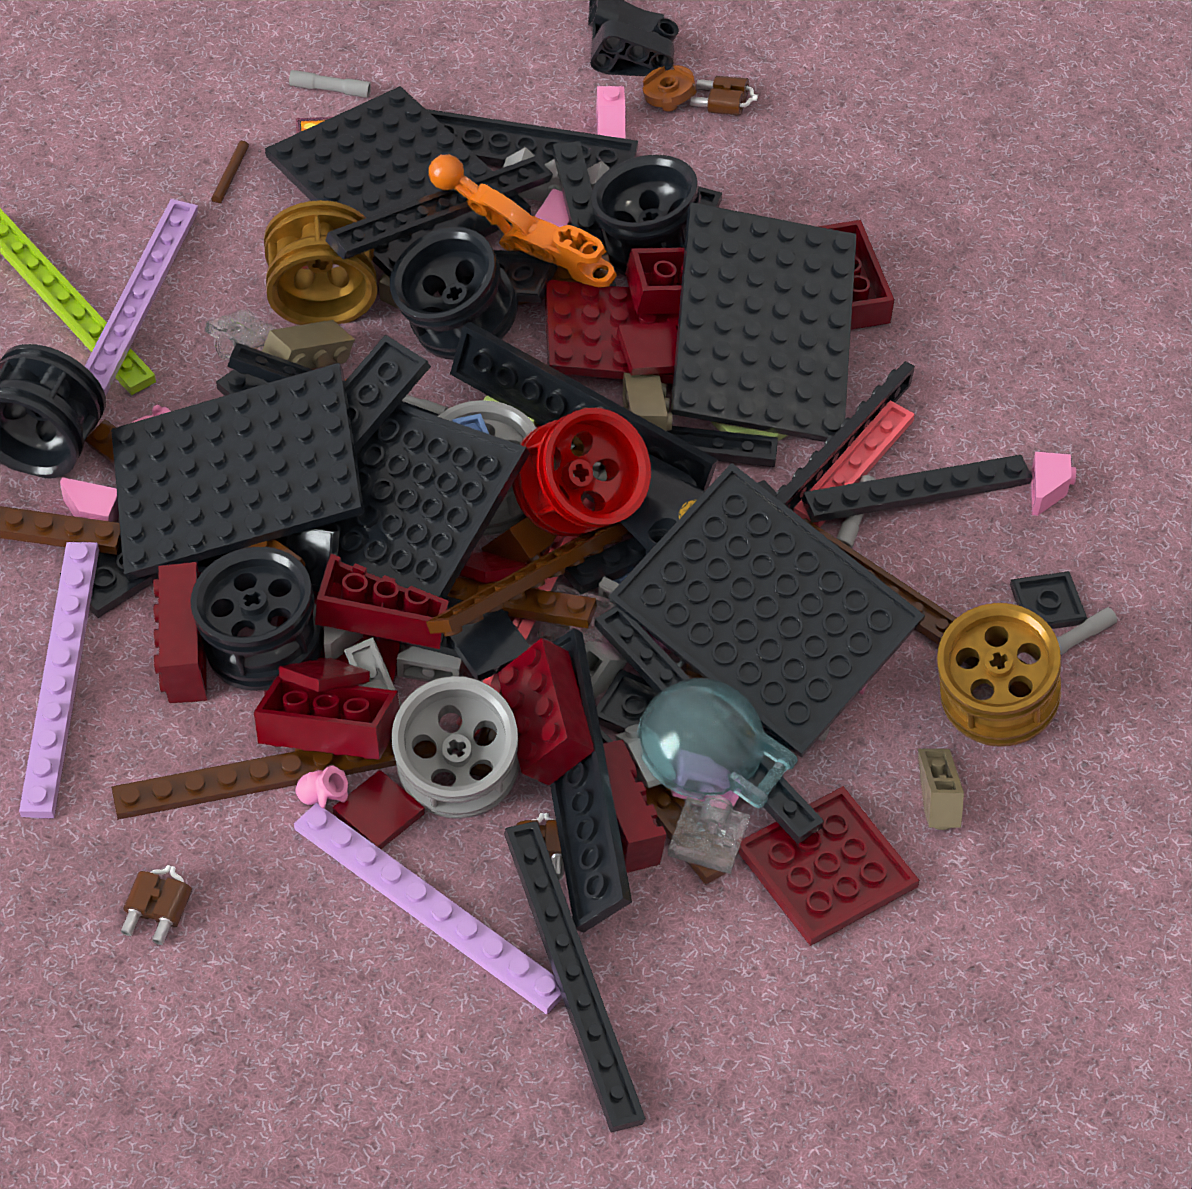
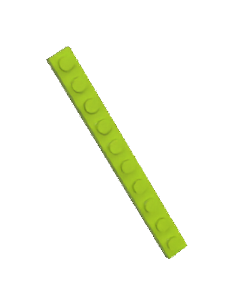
M0 208V253L92 352L107 322ZM130 348L115 378L132 396L156 383V377Z

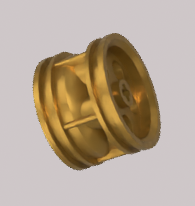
M320 200L290 206L272 218L264 233L265 259L269 266L266 273V292L271 308L280 317L297 325L334 320L337 324H346L359 318L370 309L377 296L376 271L371 262L374 249L343 260L325 241L328 232L365 219L366 217L363 214L342 203ZM333 264L339 265V267L332 268Z
M990 603L966 611L949 625L939 643L937 661L942 707L952 725L968 738L990 746L1017 745L1040 734L1055 717L1061 699L1060 647L1057 637L1048 623L1033 611L1022 606L1009 603ZM1025 652L1037 662L1025 664L1018 659V655ZM969 657H977L980 660L978 665L972 669L960 667ZM1021 681L1030 687L1031 693L1025 697H1016L1010 693L1009 687L1013 682ZM989 684L993 688L994 693L987 700H978L972 696L977 686Z

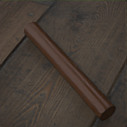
M239 141L211 198L212 202L222 203L249 148V144L246 141Z

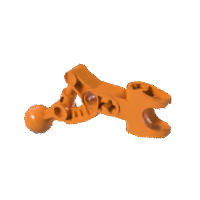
M440 155L431 162L429 178L433 185L443 191L455 189L468 199L467 203L473 211L485 216L492 225L496 224L504 234L499 244L506 251H522L543 261L566 268L574 280L595 287L610 286L616 278L617 274L612 264L601 258L606 253V250L597 237L572 225L558 227L532 216L497 190L492 189L486 184L478 186L464 175L463 164L453 155ZM592 246H597V250L594 251ZM598 268L609 271L603 278L593 277L595 270Z

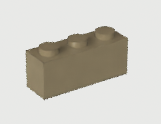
M334 320L270 330L262 352L310 369H316L336 363H345L350 356L355 339Z
M624 373L622 391L624 408L665 431L672 430V413H669V398H666V384L661 383L659 374L631 376L630 373Z

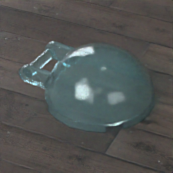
M709 678L683 680L663 689L645 709L637 730V738H640L643 750L641 757L652 775L664 786L676 793L701 800L706 795H723L731 790L752 806L762 808L768 801L767 795L787 769H793L798 762L793 752L764 733L758 713L748 698L736 688ZM765 754L776 763L756 787L747 780L755 774Z

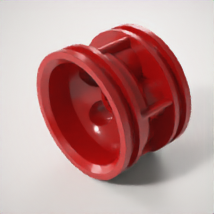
M585 408L575 411L559 420H554L534 429L519 444L527 447L530 455L512 484L514 495L527 518L547 533L562 537H573L620 522L631 516L640 507L647 495L651 479V464L646 445L631 423L610 410ZM574 436L580 438L584 446L580 457L575 456L571 451V443ZM554 457H555V459H556L555 469H554ZM596 462H600L605 466L606 481H600L593 476L592 468ZM582 493L592 496L595 502L594 511L587 509L581 501Z

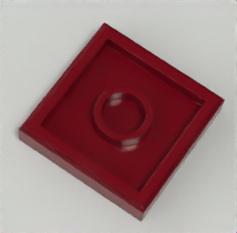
M674 322L618 325L617 335L631 376L674 373L677 330Z
M487 551L471 554L459 576L484 584L498 582L528 564Z
M324 658L279 666V677L314 691L322 692L366 684L370 682V671L333 658Z
M379 769L349 793L345 802L339 801L334 805L332 811L338 819L382 849L425 814V807Z

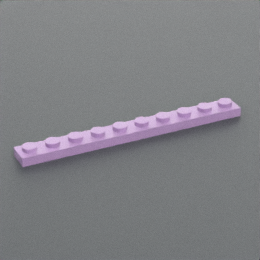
M170 199L85 364V367L101 384L105 396L197 216L198 205Z
M66 542L19 809L21 817L54 818L99 555L97 543Z
M315 803L294 823V828L297 832L545 1014H548L562 999L557 981L552 973L325 808H321L318 803Z

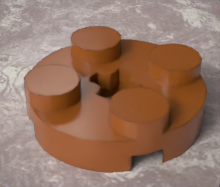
M673 65L674 70L665 71L664 66L651 71L643 80L644 87L642 89L646 102L655 107H662L664 111H673L678 105L690 99L697 93L693 72L690 69L680 65Z

